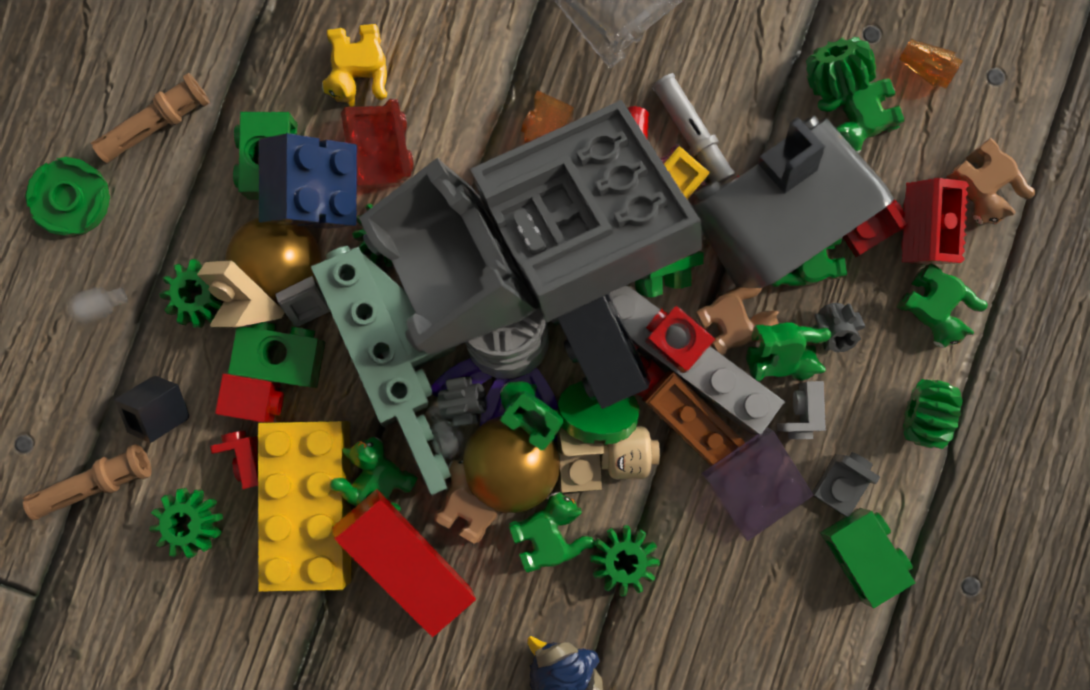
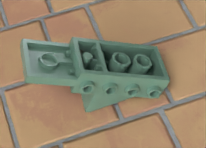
M343 246L332 250L325 255L327 260L311 266L381 425L384 427L399 421L431 495L447 488L444 479L450 477L451 474L442 454L439 453L433 456L427 442L432 440L434 436L424 414L416 417L414 414L428 407L426 397L432 395L431 387L423 370L414 372V369L455 352L456 346L433 355L424 351H416L405 335V331L408 330L407 319L415 314L406 291L360 251L359 247L350 250L349 246ZM383 354L384 359H378Z

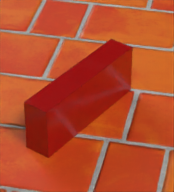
M378 489L332 527L334 540L432 638L477 600L469 584Z

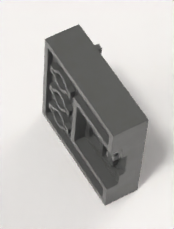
M622 100L471 168L479 196L546 323L702 250L701 220Z

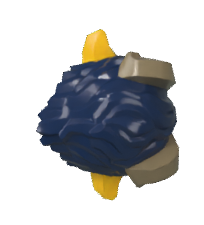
M533 636L528 637L527 644L535 655L533 663L530 665L531 690H603L602 678L596 670L600 661L595 651L584 648L577 649L570 642H552L547 644Z

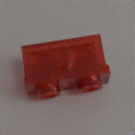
M389 99L383 106L344 107L340 113L345 142L357 144V189L399 187L411 177L414 162L411 151L407 150L404 135L407 129V121L404 112L400 111L398 99Z

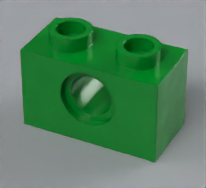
M240 112V125H235L234 142L236 148L239 149V164L234 165L233 182L235 187L238 188V192L249 200H259V164H257L259 139L285 133L298 134V123L289 112Z
M267 322L251 324L250 327L240 326L236 328L228 374L318 388L326 342L314 338L316 331L291 327L290 334L275 332L276 324ZM283 343L287 349V356L282 363L276 365L271 360V350L276 344Z

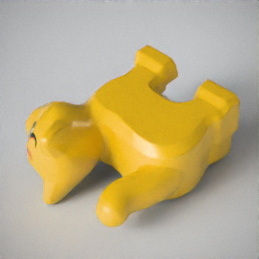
M376 24L360 25V41L350 44V37H346L345 29L327 30V38L332 46V71L322 81V89L325 94L330 95L337 102H346L350 107H354L356 84L353 78L355 77L373 78V95L378 100L386 99L387 92L384 88L387 80L386 59L380 47L381 39Z

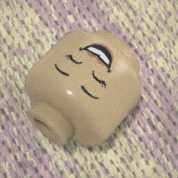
M637 426L636 430L627 439L618 443L605 444V440H602L604 453L601 454V469H608V473L613 479H645L651 472V465H659V441L651 440L648 429L643 426Z

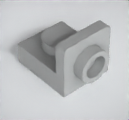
M824 381L798 383L799 390L793 393V409L795 415H800V423H777V431H788V439H813V431H826Z

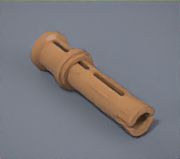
M187 73L183 76V82L166 93L159 91L155 94L152 104L125 120L105 135L92 141V147L96 154L108 164L118 155L138 144L168 123L171 125L179 124L182 122L183 115L200 104L205 107L210 101L195 78L190 73Z
M133 444L127 447L125 453L111 459L100 458L95 461L91 469L44 490L25 496L23 498L25 500L23 502L24 510L29 518L38 520L51 512L60 510L102 491L105 493L116 492L120 489V485L136 478L144 480L151 476L152 470L149 458L141 446Z

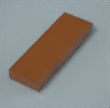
M671 370L642 399L727 482L755 453Z

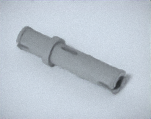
M670 73L655 82L652 86L653 91L657 93L673 122L691 148L688 151L690 156L694 159L697 158L699 163L710 172L708 175L710 181L717 180L720 185L734 176V170L731 169L717 146L719 140L716 135H710L675 79V75Z

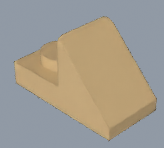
M233 261L205 262L197 274L209 286L210 293L224 301L212 320L211 327H240L280 319L285 313Z
M561 427L557 432V449L560 457V491L564 493L602 490L600 454L604 453L602 440H594V444L585 443L570 436Z

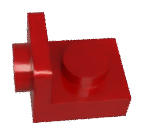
M894 199L883 210L843 236L855 257L907 227L901 205Z
M246 430L221 435L222 443L211 445V454L235 450L236 458H233L232 467L236 480L238 482L241 481L243 489L258 486V436L247 437Z

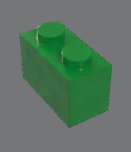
M859 508L852 512L849 517H844L819 532L859 599L869 607L876 608L916 583L909 572L913 569L910 560L899 547L894 548L887 536L891 533V530L878 512L873 513L870 510Z

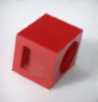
M678 306L672 308L669 313L661 308L645 327L651 332L645 339V342L682 374L690 370L715 340L713 336ZM677 326L685 332L686 343L683 348L675 349L668 345L665 339L668 327Z
M223 374L215 414L259 422H274L275 415H280L284 403V392L280 391L281 383Z

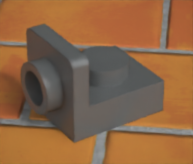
M851 452L849 456L835 454L810 495L843 516L849 517L870 483L877 484L880 476L871 471L873 464L854 452Z

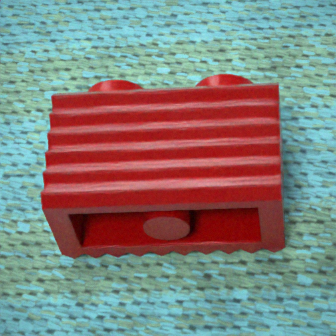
M934 178L906 183L903 207L904 220L907 223V227L903 229V239L901 242L902 263L921 265L932 263L937 265L962 263L965 260L962 254L965 252L963 246L966 243L963 239L966 233L963 230L967 227L964 223L967 219L965 216L967 212L965 205L968 203L965 198L968 195L966 188L969 186L966 181Z

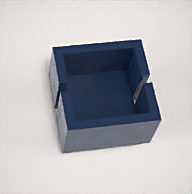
M290 133L259 139V223L298 225L324 229L356 226L357 144L327 139L319 141V138Z

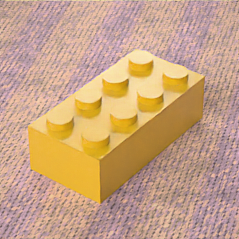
M350 421L258 423L259 592L343 590L351 583V556L334 540L332 527L351 511V504L341 496L339 491H333L330 488V482L333 478H344L350 483V459L342 451L343 448L350 449Z

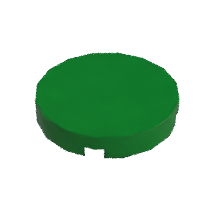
M71 157L56 158V161L50 164L45 163L37 168L28 181L25 195L26 204L30 207V212L33 215L31 217L37 225L55 235L75 237L87 234L100 224L107 214L110 194L108 184L99 170L81 159Z
M582 381L570 385L560 395L558 414L563 418V425L561 427L570 436L582 442L594 444V440H605V444H615L627 439L637 427L640 407L634 395L601 409L597 399L592 401L588 397Z

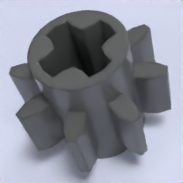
M831 303L822 307L818 314L814 315L817 325L812 326L815 329L827 328L830 330V340L823 342L822 345L825 351L832 350L834 352H845L852 349L861 340L858 330L865 328L860 313H854L849 303L845 306L841 303Z
M471 376L446 380L448 389L440 390L438 393V408L443 419H453L454 427L479 423L477 414L485 413L487 410V397L483 386L480 383L472 384Z

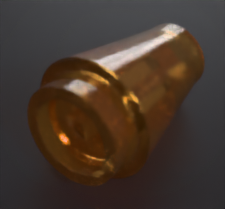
M912 38L899 58L900 61L904 62L906 66L931 86L936 88L938 85L944 89H947L964 61L955 56L957 53L955 51L921 41L918 42Z

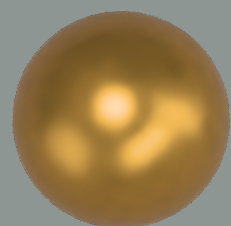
M258 217L245 223L235 232L228 244L225 261H233L280 306L275 293L311 276L317 283L311 266L321 262V254L314 236L306 227L259 223Z
M502 416L496 417L481 425L472 434L466 445L463 455L466 482L474 496L486 506L505 513L523 512L543 502L553 490L560 471L559 452L554 440L545 450L541 451L529 442L530 435L521 427L511 429L501 421Z

